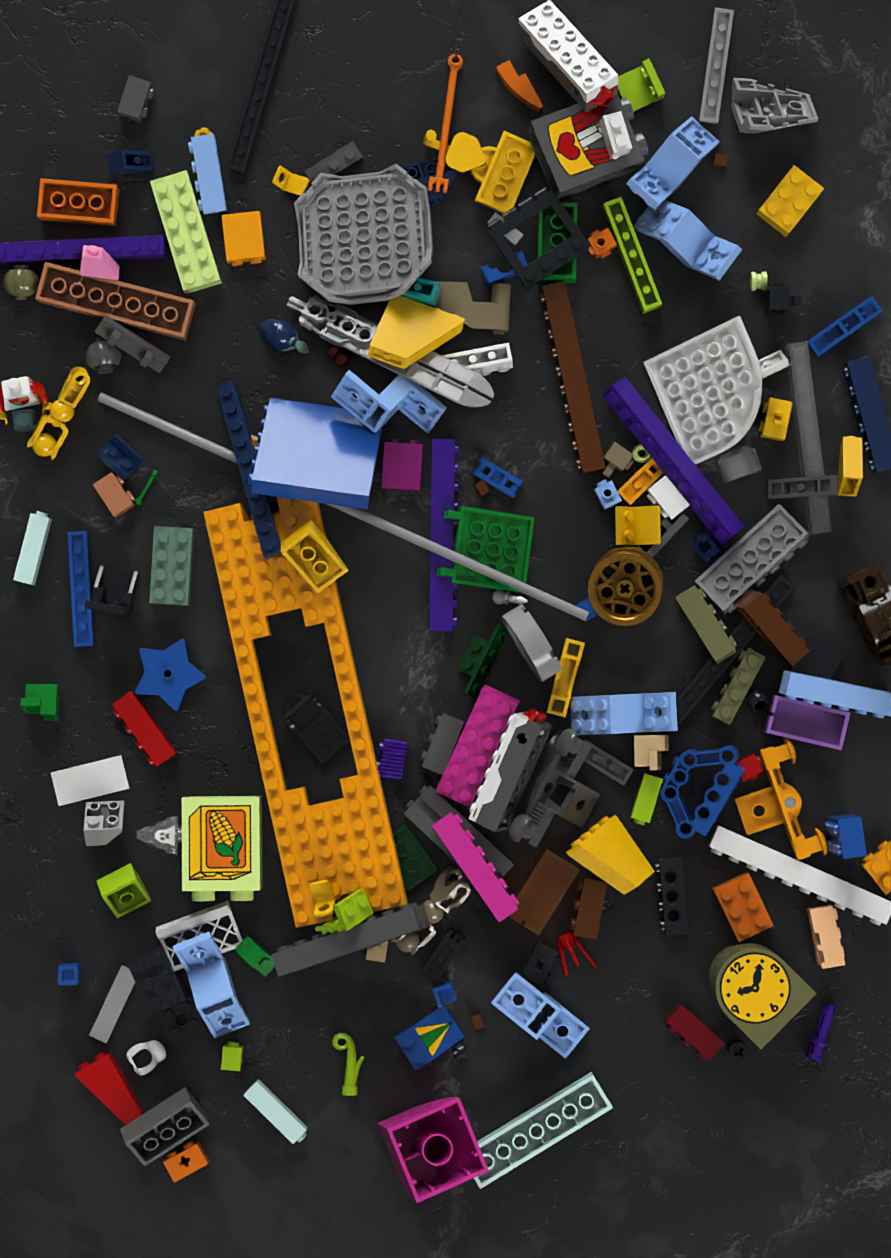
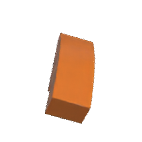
M510 60L496 67V73L514 96L537 112L543 111V105L526 73L518 76Z

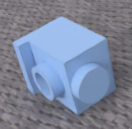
M605 479L596 484L597 488L594 489V492L603 510L622 501L612 480L607 482ZM605 490H609L611 492V495L609 497H606L604 495Z

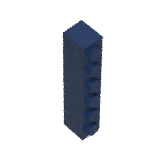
M870 356L848 361L844 364L843 373L850 383L848 392L850 397L854 398L853 410L860 420L858 429L865 439L863 447L865 452L869 453L870 471L873 470L874 474L891 470V434Z

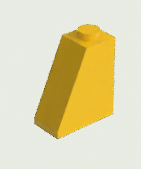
M847 436L842 438L840 445L837 496L856 497L863 478L862 438Z

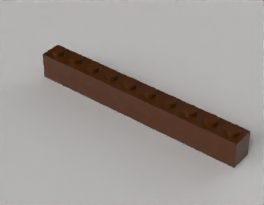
M563 281L544 285L539 295L541 303H545L546 310H543L545 322L549 321L550 329H547L549 340H553L554 347L551 348L553 359L557 358L558 366H555L557 377L562 379V385H559L562 396H565L567 402L564 403L565 414L570 416L571 422H568L569 432L573 433L575 439L572 441L573 451L577 452L579 459H576L577 469L582 471V475L605 470V462L566 284Z

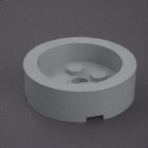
M521 604L501 616L521 655L536 677L543 682L561 671L562 667L557 657H554L553 649L531 614L529 612L524 613L525 607Z

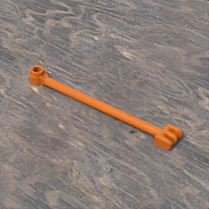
M455 54L449 56L447 62L450 74L436 176L429 178L428 191H432L433 184H436L435 192H439L440 185H443V193H447L449 179H444L443 174L457 72L461 69L463 63L460 55H457L456 58L459 61L458 63L452 61V59H455Z

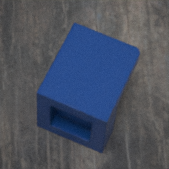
M61 963L58 965V985H78L81 983V963Z
M451 981L433 987L438 1007L457 1000Z

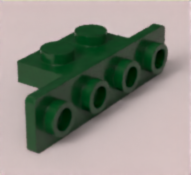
M497 625L489 641L473 635L457 668L472 676L464 694L475 699L480 693L482 684L489 675L494 660L498 657V651L507 638V629Z

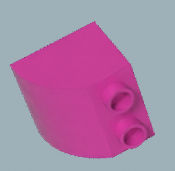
M448 1097L428 1102L377 1123L404 1191L416 1203L489 1171L459 1097Z

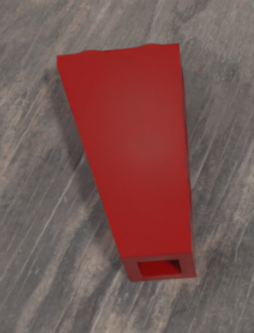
M102 1052L94 1057V1062L88 1064L86 1061L77 1067L78 1071L74 1073L75 1076L125 1125L143 1115L144 1111L111 1052L108 1054Z

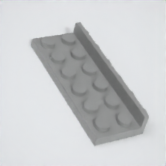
M778 504L698 577L695 583L721 609L723 614L731 613L736 609L735 603L755 586L760 587L766 581L765 577L769 573L774 574L780 568L779 564L782 561H788L794 555V550L798 547L801 549L806 545L809 537L808 532Z

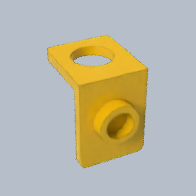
M279 166L272 183L283 191L300 196L303 192L305 193L310 180L289 172L283 166ZM281 173H284V179L280 183L279 176Z
M328 880L310 883L309 887L316 903L314 916L320 917L333 914V906L336 900ZM329 906L327 910L319 911L321 908Z

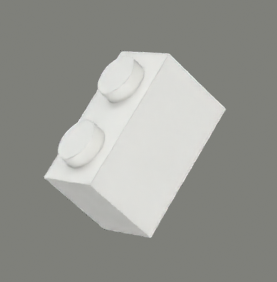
M619 111L602 116L599 124L610 159L629 154L632 145L622 112Z
M666 475L647 490L649 501L653 505L656 503L660 506V514L663 518H668L670 521L689 506V503Z

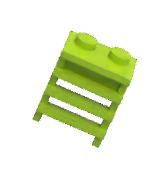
M358 889L335 904L333 909L336 917L322 926L315 927V930L321 931L322 934H326L329 931L333 933L336 930L341 932L344 929L348 931L374 914L364 889Z

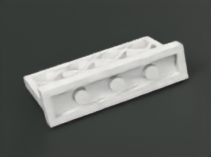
M228 900L156 927V935L161 945H163L174 971L184 967L182 964L174 965L172 960L175 953L174 948L167 946L164 940L168 937L178 939L176 944H179L180 941L187 940L182 938L185 931L191 930L196 932L195 937H197L198 934L204 933L200 931L202 925L208 923L214 926L211 932L212 937L216 927L227 931L223 940L213 937L214 941L221 943L219 947L221 953L233 950L241 943L243 939ZM229 915L231 920L229 928L218 924L220 919ZM232 933L237 936L239 942L230 944L225 942L228 934Z

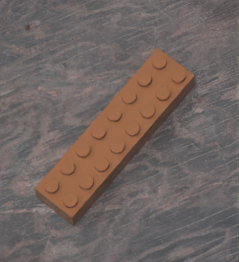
M48 262L44 264L35 297L39 303L103 319L106 315L123 325L185 341L196 305L194 300L117 280L80 275L78 270Z

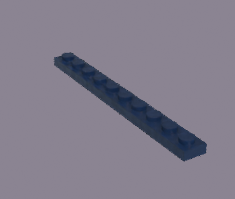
M232 381L216 389L263 557L267 560L282 554L280 551L281 540L268 495L251 493L252 485H248L249 474L254 472L251 471L252 461L257 457H254L255 448L237 384Z

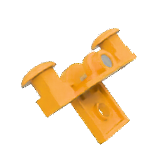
M783 737V745L777 747L770 746L759 750L771 786L734 799L745 833L750 835L784 823L796 860L810 857V854L821 851L825 856L828 846L823 833L815 828V836L805 839L801 832L797 817L800 813L802 800L798 792L791 785L784 782L779 762L788 759L794 764L796 762V751L792 742L788 738ZM757 805H761L764 808V813L761 816H756L753 812Z

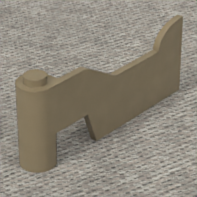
M434 281L438 282L441 288L436 308L464 318V324L472 329H489L493 331L494 335H504L505 332L509 331L511 285L502 283L492 284L491 302H473L467 282Z

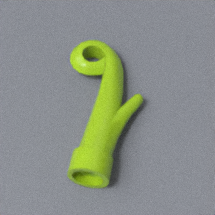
M338 1033L332 1040L334 1048L337 1050L347 1049L342 1095L355 1096L358 1089L357 1078L365 1057L361 1056L356 1062V1050L352 1038L346 1033ZM341 1038L346 1041L342 1046L338 1044V1040Z

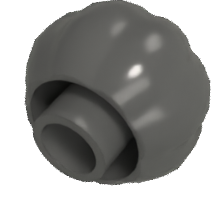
M103 337L96 338V342L92 343L86 350V363L91 369L98 371L99 374L111 373L121 361V350L116 345L112 347L107 344L108 340Z

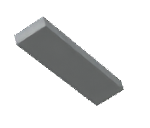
M121 966L89 1036L104 1043L108 1042L135 984L129 967Z

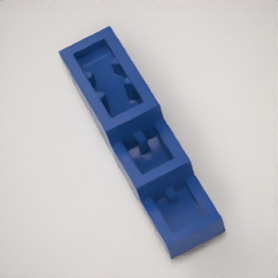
M872 295L807 342L819 357L880 314L883 309Z

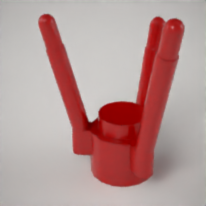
M572 932L558 937L559 942L557 946L560 951L565 976L568 975L564 949L565 951L569 950L575 965L579 966L573 950L576 947L575 943L592 966L597 968L594 960L579 942L577 936H573Z

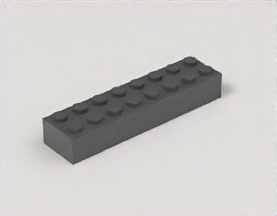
M415 902L368 917L348 931H345V929L341 932L336 930L330 933L329 931L326 934L321 933L309 939L277 948V953L271 955L279 977L431 926L424 904L417 905Z

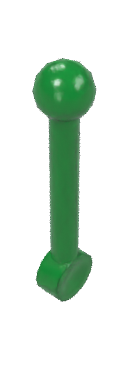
M157 470L153 471L139 498L135 499L136 505L142 504L145 493L158 474Z

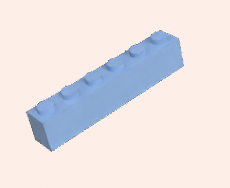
M788 670L783 672L779 693L785 694L786 699L796 701L797 697L803 698L802 702L814 704V701H818L821 706L831 708L832 705H837V709L849 711V708L856 709L855 713L866 715L867 712H872V716L884 718V715L891 716V692Z

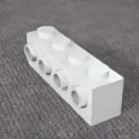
M509 343L442 355L475 371L481 376L489 375L493 371L506 372L513 368Z

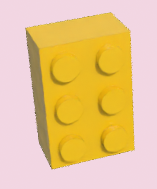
M794 165L756 214L787 237L824 188Z

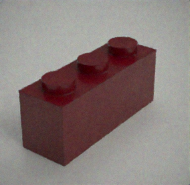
M681 1003L665 1019L668 1023L666 1027L674 1034L678 1032L682 1036L680 1040L688 1047L690 1045L694 1046L697 1049L695 1053L703 1060L706 1057L710 1061L725 1044Z

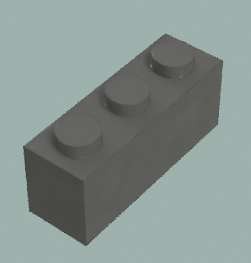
M444 713L442 716L438 715L434 724L437 727L435 734L431 733L427 744L430 745L428 752L423 751L419 761L423 763V768L443 775L464 721Z

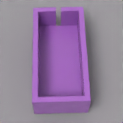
M772 695L768 711L772 715L767 716L764 733L842 750L850 717L849 712Z

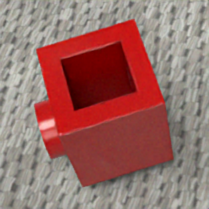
M750 754L736 762L746 768L740 778L742 782L748 779L753 781L761 776L760 772L764 771L762 769L764 763L759 755Z

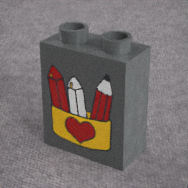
M617 94L608 106L601 107L599 105L587 113L579 104H575L530 122L526 134L548 187L559 200L638 170L645 161L644 156L649 153L648 145L642 133L634 135L629 123L630 120L634 119V113L626 97L620 99ZM621 111L632 149L629 154L610 159L599 121L604 115Z

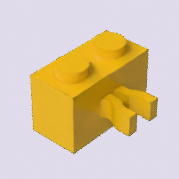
M771 397L767 402H764L762 413H765L764 421L760 420L758 431L761 432L760 437L778 441L785 440L793 402Z

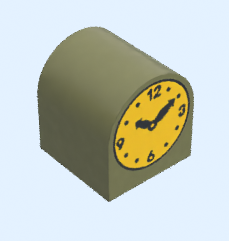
M738 942L727 946L714 958L709 969L708 986L713 1000L760 1049L817 994L784 960L767 947L755 942Z

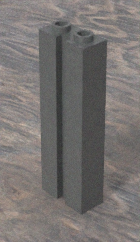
M424 785L417 793L419 797L415 802L411 799L404 807L406 810L404 815L459 865L432 827L433 824L450 812L454 815L458 814L464 822L461 825L463 829L471 832L475 838L472 841L476 847L480 846L486 854L484 859L487 863L492 862L497 870L495 875L498 879L502 878L514 864L438 792H435L436 790L431 785L428 788Z

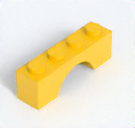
M565 638L559 661L562 670L556 673L546 713L566 717L573 684L585 645L584 642Z

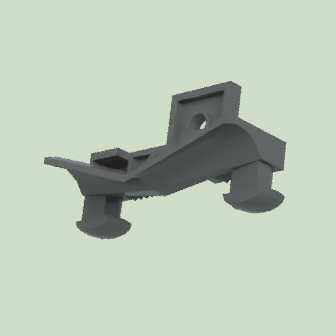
M559 729L543 747L510 825L506 829L509 831V837L513 841L519 842L522 839L537 848L555 814L583 828L601 794L574 780L592 745L577 738L578 734L575 730ZM558 783L571 788L561 807L550 799Z

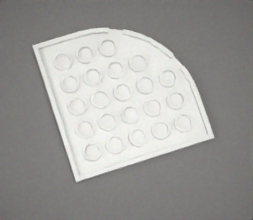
M740 316L644 362L675 439L695 465L730 449L750 429L761 402L762 377L757 355Z

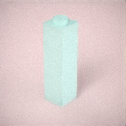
M37 511L36 514H30L13 578L15 581L35 586L52 519L47 517V513Z
M259 1079L244 1093L243 1096L292 1144L296 1141L300 1143L307 1134L305 1132L308 1127Z

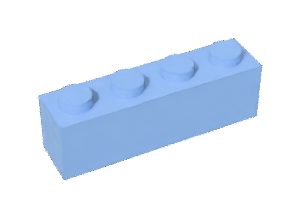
M208 134L191 137L192 142H188L190 154L194 153L195 161L191 163L193 173H197L198 178L195 181L196 192H200L201 199L198 200L199 210L203 211L204 215L226 212L227 206L215 135Z

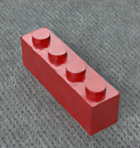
M134 691L128 692L112 704L114 706V709H112L118 719L122 718L126 723L123 725L129 734H134L136 745L140 750L144 749L148 754L146 758L152 766L155 764L156 767H159L177 754Z

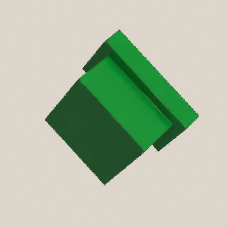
M26 684L25 698H21L20 706L25 713L44 715L43 720L59 721L61 690L57 684Z

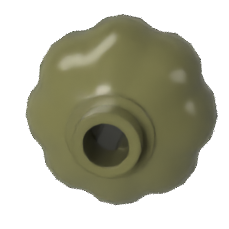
M14 265V269H10L5 273L3 285L9 294L15 296V300H27V296L34 294L38 290L39 277L34 270H29V265Z

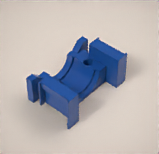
M523 252L515 253L522 265L526 267L528 264ZM488 264L481 267V272L488 288L492 284L516 275L513 269L508 273H501L497 268H489Z

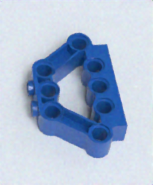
M726 745L721 749L702 751L688 749L680 757L676 756L671 766L674 768L671 773L667 772L662 781L664 785L660 793L662 799L667 802L676 823V833L681 838H689L696 831L706 837L718 819L719 814L746 770L745 767L736 763L739 758V751L735 746ZM728 750L732 752V760L725 759V751ZM687 755H692L695 758L694 764L687 763ZM724 764V769L719 771L714 777V786L705 792L704 803H701L696 808L695 819L693 820L681 795L680 787L690 779V770L692 768ZM677 771H682L685 774L684 781L676 777ZM721 774L728 777L727 784L720 782L719 776ZM667 788H673L676 791L675 797H670L667 794ZM710 791L718 793V800L710 798ZM702 807L707 808L709 816H702L700 809ZM682 824H689L691 832H685L682 829Z

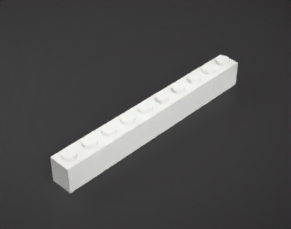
M716 825L708 844L712 848L711 852L720 856L722 853L729 855L728 859L739 864L740 861L747 863L746 867L751 870L757 871L759 868L765 871L763 875L774 879L777 876L782 879L781 883L792 887L795 884L800 887L799 891L808 895L810 892L818 894L817 899L826 903L829 899L835 902V907L845 910L847 907L853 910L852 914L863 918V915L870 917V922L880 926L881 923L887 925L891 916V901Z

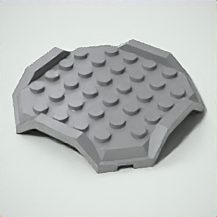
M397 164L380 172L338 176L320 173L311 183L312 186L307 192H303L294 202L299 235L300 265L298 276L329 302L353 305L391 300L404 294L432 263L433 237L427 188L418 180L408 175Z

